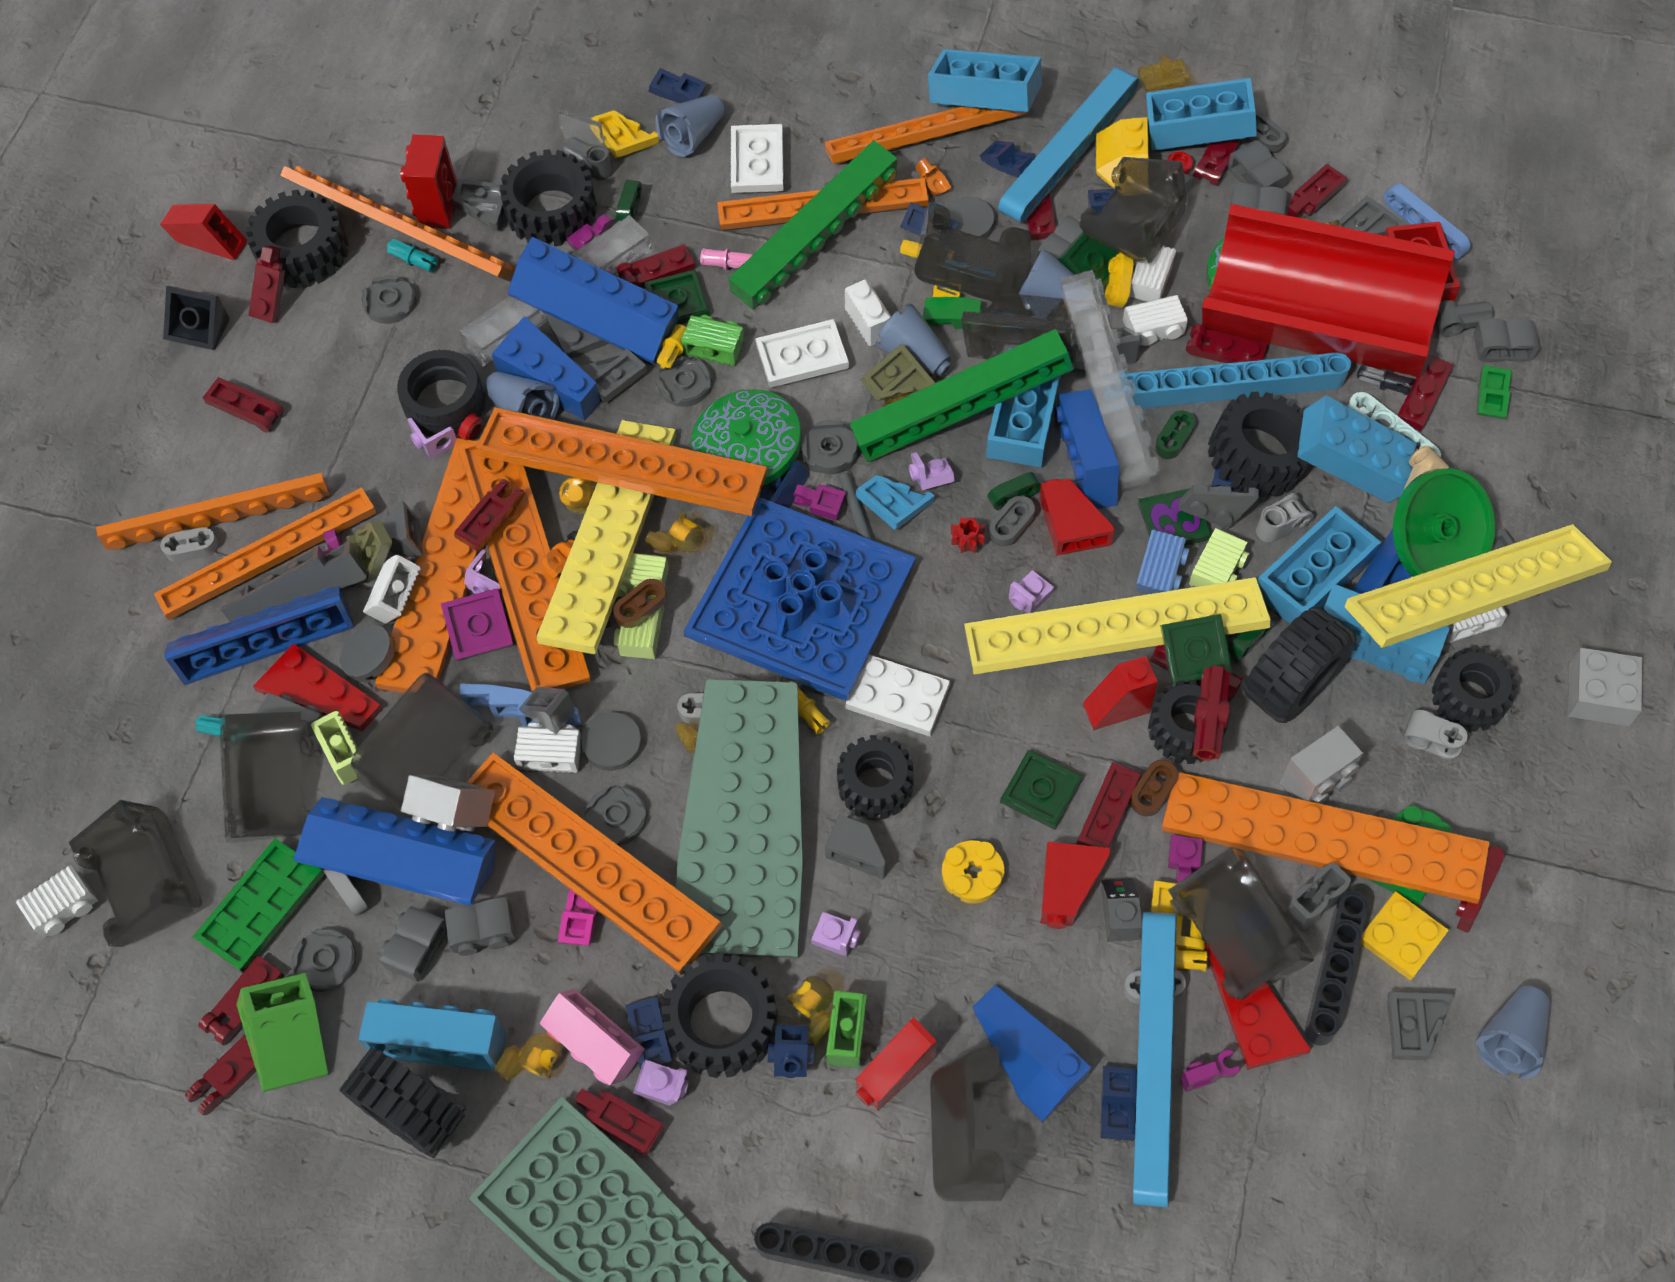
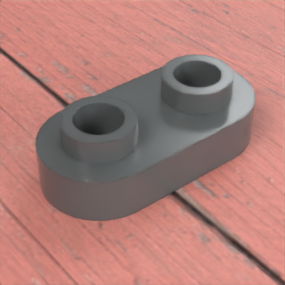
M1256 111L1257 136L1248 138L1251 141L1257 140L1267 146L1270 152L1279 151L1285 141L1286 135L1284 130L1263 113Z
M1015 496L1005 504L990 523L989 537L992 542L1000 546H1007L1019 537L1034 518L1035 506L1032 500L1025 496ZM1022 512L1024 515L1018 516L1015 513ZM1004 531L1007 535H1000L999 532Z

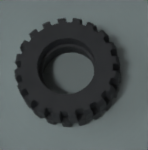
M1311 607L1305 610L1280 633L1278 638L1270 644L1269 648L1252 668L1243 687L1246 697L1276 722L1288 723V721H1292L1320 695L1343 667L1356 645L1354 633L1321 607Z

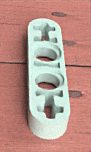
M1358 392L1350 398L1349 408L1367 417L1372 415L1370 419L1374 421L1377 419L1387 420L1390 423L1388 428L1409 437L1412 441L1416 442V446L1419 448L1430 446L1441 457L1440 450L1433 443L1370 394ZM1362 404L1366 406V408L1361 407L1360 409L1356 407L1357 405L1361 406Z

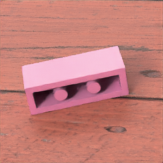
M576 989L560 992L539 1023L547 1030V1034L551 1039L562 1043L570 1050V1054L575 1060L585 1063L594 1071V1076L605 1084L613 1085L625 1080L645 1050Z

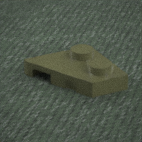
M902 343L860 379L877 401L912 394L935 384Z
M381 521L370 522L364 528L358 529L355 535H349L345 539L346 542L350 540L366 573V581L377 580L387 554L392 547L391 535L386 531Z

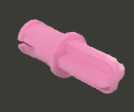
M703 248L700 263L703 266H718L728 270L729 267L739 268L752 254L730 252V249L727 248L725 251Z

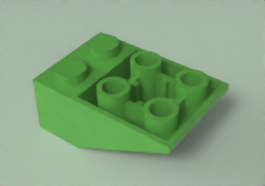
M306 973L241 988L236 1005L263 1093L327 1076L328 1071L315 1001Z

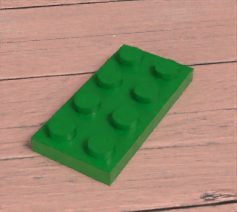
M274 838L192 937L243 973L325 873L319 867L295 862V851Z

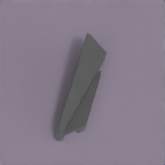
M350 540L326 555L320 546L317 545L243 585L237 592L239 598L224 605L221 611L231 622L238 617L261 612L267 607L279 606L291 602L297 597H306L318 593L324 588L339 586L341 589L365 580L366 573Z

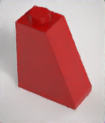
M216 204L172 205L160 223L177 243L230 260L237 258L247 242L243 234Z
M1069 478L1062 480L1052 479L1046 483H1041L1039 499L1056 556L1112 545L1114 536L1113 525Z
M1147 656L1117 664L1083 702V707L1093 730L1150 713L1158 681Z
M1047 842L1040 923L1047 924L1048 927L1054 929H1063L1066 926L1072 927L1107 866L1110 848Z
M914 1017L856 1078V1088L858 1090L855 1093L867 1107L872 1104L879 1111L935 1060L937 1041Z

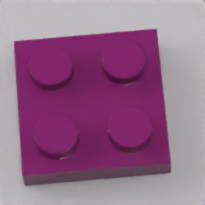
M498 588L441 603L456 661L514 646Z

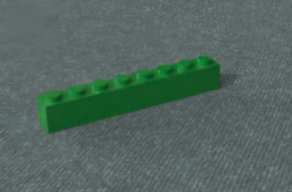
M873 140L728 278L730 291L752 310L759 304L763 305L766 303L771 293L777 287H782L796 269H801L814 251H820L832 234L836 235L839 233L844 223L850 217L853 218L860 212L864 203L868 200H873L885 183H890L897 175V158Z
M1054 329L872 413L861 416L850 422V425L868 463L1074 369L1069 354L1057 330Z

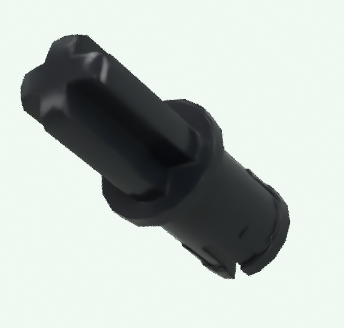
M1365 364L1361 365L1357 373V379L1380 386V389L1383 391L1390 389L1407 396L1410 395L1413 389L1407 386L1414 385L1415 382L1414 378L1392 373L1391 369L1382 370Z

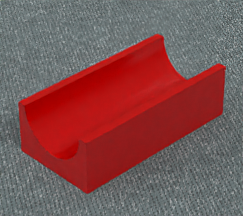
M1231 204L1215 277L1208 297L1204 298L1202 305V325L1208 330L1317 355L1342 353L1353 363L1365 364L1384 370L1391 369L1393 372L1420 377L1427 358L1433 327L1455 250Z

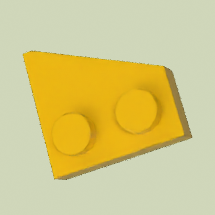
M614 110L591 117V126L615 158L659 144V136L656 132L646 133L640 129L639 123L626 119L624 115Z

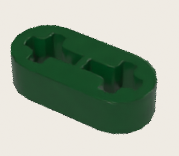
M628 179L625 181L617 206V223L632 225L642 193L640 181Z
M1180 410L1170 416L1159 433L1155 445L1156 453L1161 458L1173 459L1179 455L1194 429L1195 419L1191 413ZM1181 422L1186 423L1179 431L1176 430L1177 424ZM1170 439H1173V445H1170L1169 448L1164 446V444H1168Z
M1028 472L997 485L990 490L987 498L995 510H1001L1015 496H1025L1027 498L1034 496L1039 492L1041 483L1033 472Z
M1270 620V628L1241 632L1229 645V655L1237 662H1240L1268 634L1274 622Z

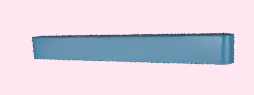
M1115 67L1004 193L999 202L998 211L1023 223L1096 139V134L1109 124L1132 97L1137 89L1139 78Z
M1329 353L1116 374L1106 380L1103 403L1105 407L1112 411L1231 400L1237 399L1239 395L1244 393L1248 398L1251 392H1259L1260 397H1262L1266 392L1273 393V395L1338 389L1346 381L1351 361L1342 353Z
M1143 912L1133 1203L1138 1206L1167 1208L1169 1206L1176 913Z

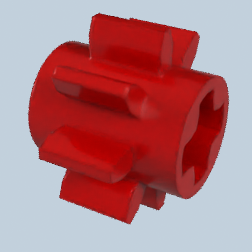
M960 517L958 526H951V534L953 535L951 537V545H958L961 553L964 551H973L975 553L978 544H985V536L983 535L985 525H979L975 517L972 519Z

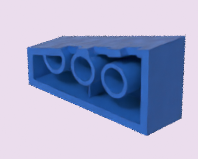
M525 316L492 353L497 371L551 385L555 389L553 390L554 393L559 396V407L584 421L601 402L597 383Z
M1091 389L1058 394V406H1054V416L1056 423L1061 425V437L1063 442L1066 443L1068 457L1078 489L1097 509L1117 506L1119 463Z

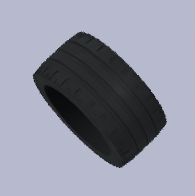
M432 350L422 353L407 363L406 367L401 371V375H399L397 390L403 412L407 419H413L424 435L434 436L448 427H452L455 435H457L460 425L468 415L474 413L480 417L483 412L485 396L480 376L472 362L458 352ZM440 380H455L467 386L459 399L445 407L429 408L421 406L416 402L420 393L428 385Z

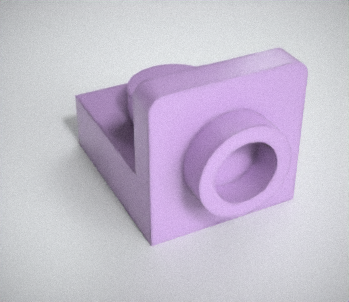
M917 452L911 454L912 464L908 466L912 481L917 480L922 490L954 482V473L945 458L930 460L928 463L923 464Z
M1032 570L1019 583L1014 581L1010 585L1009 599L1017 609L1033 613L1053 594L1054 587Z
M822 912L812 936L811 944L847 957L850 948L855 949L861 937L862 931L858 930V919L851 917L849 922Z
M645 1060L643 1061L633 1093L670 1106L677 1102L678 1099H683L688 1087V1080L685 1079L687 1070L683 1068L674 1070Z

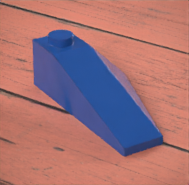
M996 985L973 1005L972 1008L989 1042L992 1043L1004 1071H1006L1012 1082L1018 1099L1043 1123L1088 1078L1091 1067L1067 1043Z

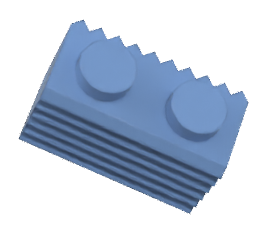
M1156 530L1151 531L1138 576L1136 591L1153 594L1178 590L1182 576L1177 575L1179 564L1185 566L1189 549L1184 548L1186 541L1184 537Z

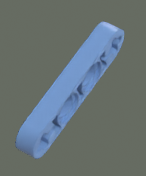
M1395 184L1385 191L1383 198L1386 205L1408 224L1440 221L1448 248L1455 250L1453 259H1459L1470 250V241L1465 234L1405 186Z

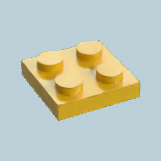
M1395 891L1363 932L1360 944L1411 981L1449 930Z

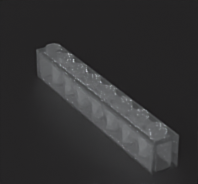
M629 215L622 221L615 223L613 227L603 234L596 236L582 248L575 250L571 255L616 276L618 274L616 268L619 264L623 262H636L652 251L650 235ZM508 296L504 301L495 307L489 308L486 313L474 321L467 323L464 328L459 330L464 347L482 366H485L493 360V351L524 316L539 329L547 323L546 316L549 314Z
M1093 270L1060 279L1061 293L1088 381L1119 463V482L1122 491L1126 492L1155 484L1157 473H1160L1156 456L1151 457L1148 447H1152V442L1148 430H1142L1140 423L1144 421L1140 404L1135 405L1132 396L1136 395L1132 379L1127 380L1124 372L1128 370L1124 353H1118L1116 345L1120 344L1116 328L1111 329L1108 321L1112 319L1109 304H1103L1101 295L1104 294L1101 279H1095Z

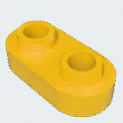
M1119 253L1109 262L1108 271L1110 276L1105 290V298L1108 305L1122 308L1130 294L1133 258Z

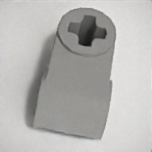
M1291 493L1282 500L1263 509L1256 526V534L1262 541L1275 542L1291 532L1305 527L1313 519L1314 515L1311 511H1306L1298 501L1299 496L1296 493Z
M1415 710L1412 712L1402 739L1405 744L1414 749L1426 751L1442 759L1452 760L1461 753L1462 747L1467 741V732L1463 726L1437 717L1428 711Z

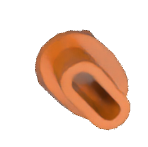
M927 158L918 162L915 169L920 174L919 178H925L927 192L938 196L951 190V185L936 165L932 166Z
M573 540L556 544L544 556L542 560L543 566L550 572L553 579L562 573L574 543Z

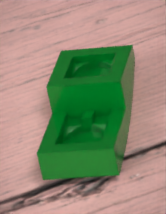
M965 297L925 298L923 318L929 326L952 323L955 329L980 326L983 303L981 300Z
M1483 365L1478 387L1477 415L1506 419L1512 370Z

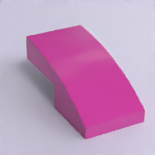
M571 890L568 893L566 911L562 913L558 943L590 947L598 911Z

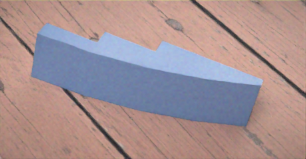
M460 684L459 695L465 707H490L493 717H519L522 727H527L530 723H537L519 710L532 692L497 685ZM573 706L575 712L565 724L582 726L579 709Z

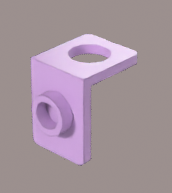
M407 419L412 431L410 437L417 449L423 448L430 459L454 447L456 436L452 427H448L426 439L413 419ZM449 437L444 445L436 446L440 439Z
M482 549L466 569L464 584L474 594L498 588L501 595L500 584L480 574L485 566L487 550Z

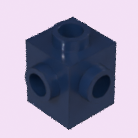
M775 1024V1043H768V1063H774V1076L786 1078L807 1077V1064L814 1063V1044H808V1025Z

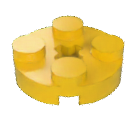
M964 841L946 852L942 863V881L947 891L961 898V901L966 903L987 901L995 895V892L1003 882L1004 864L1001 856L995 851L991 843ZM974 865L976 868H980L981 871L978 872L977 878H972L970 874H965L964 870H967L968 866Z

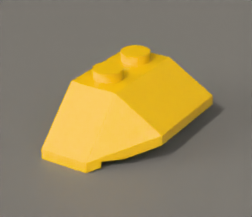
M1147 117L1122 119L1096 134V174L1108 185L1118 190V193L1123 198L1150 196L1149 121Z

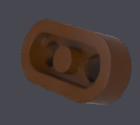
M646 579L616 602L614 606L616 622L624 628H634L641 624L666 602L667 594L664 584L657 579ZM650 595L657 596L655 599H648ZM628 613H634L632 617H625Z
M1157 760L1150 764L1132 792L1130 803L1132 809L1137 814L1152 816L1160 810L1178 778V771L1174 764L1167 760ZM1156 776H1164L1166 781L1160 782L1156 779ZM1148 799L1151 804L1143 805L1141 800Z

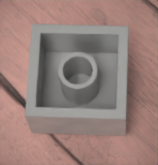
M1580 648L1569 666L1568 717L1630 727L1641 713L1642 657Z
M1337 726L1290 758L1280 784L1292 798L1322 804L1329 798L1330 795L1328 793L1335 788L1340 791L1353 781L1351 776L1359 769L1358 762L1363 752Z
M409 775L401 812L413 815L412 820L425 824H431V821L437 822V828L442 830L456 831V829L474 831V827H487L495 791L446 776Z

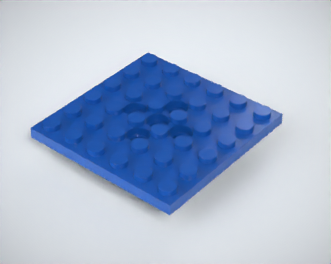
M759 497L753 515L747 516L685 627L684 637L847 702L915 565L916 557Z

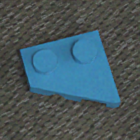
M875 475L857 488L855 495L895 531L931 505L935 497L930 492L922 495L910 491L909 485L895 483L879 475Z

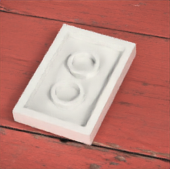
M782 124L731 126V192L783 191Z
M834 319L755 338L756 347L770 388L849 368V361Z
M869 655L846 702V709L930 737L948 692L950 681Z

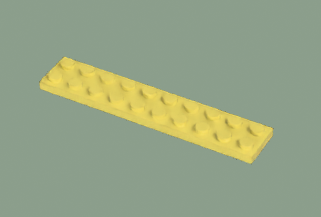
M624 420L621 421L617 434L670 446H673L676 438L675 429ZM597 482L537 634L538 644L596 654L654 498L653 494Z
M1572 524L1347 599L1344 607L1381 648L1607 571L1612 561Z
M1254 577L964 623L973 674L975 675L1164 645L1160 625L1221 614L1225 635L1270 628V617L1257 579Z

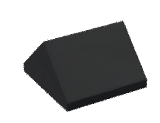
M166 286L163 339L214 350L230 320L219 296Z

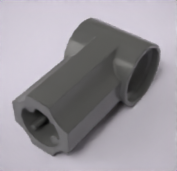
M569 137L564 142L562 151L565 153V158L570 154L576 156L577 163L582 161L594 179L603 180L611 176L613 167L608 149L605 146H592L576 137Z
M1452 300L1441 302L1435 320L1440 335L1452 337L1459 334L1463 329L1476 327L1479 321L1492 318V307L1490 302L1486 301L1457 305Z

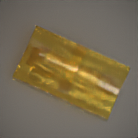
M1167 55L1160 56L1159 63L1138 68V75L1145 93L1159 91L1160 88L1165 87L1168 89L1181 88L1183 83L1190 82V74L1186 71L1182 58L1170 61Z

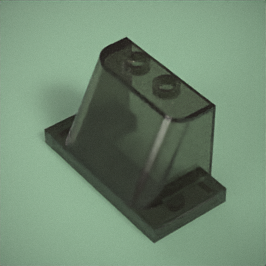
M1003 293L995 298L984 313L963 312L961 323L967 356L969 358L989 359L996 356L995 342L1023 344L1056 329L1069 354L1073 368L1075 367L1077 359L1073 326L1076 316L1075 308L1068 300Z

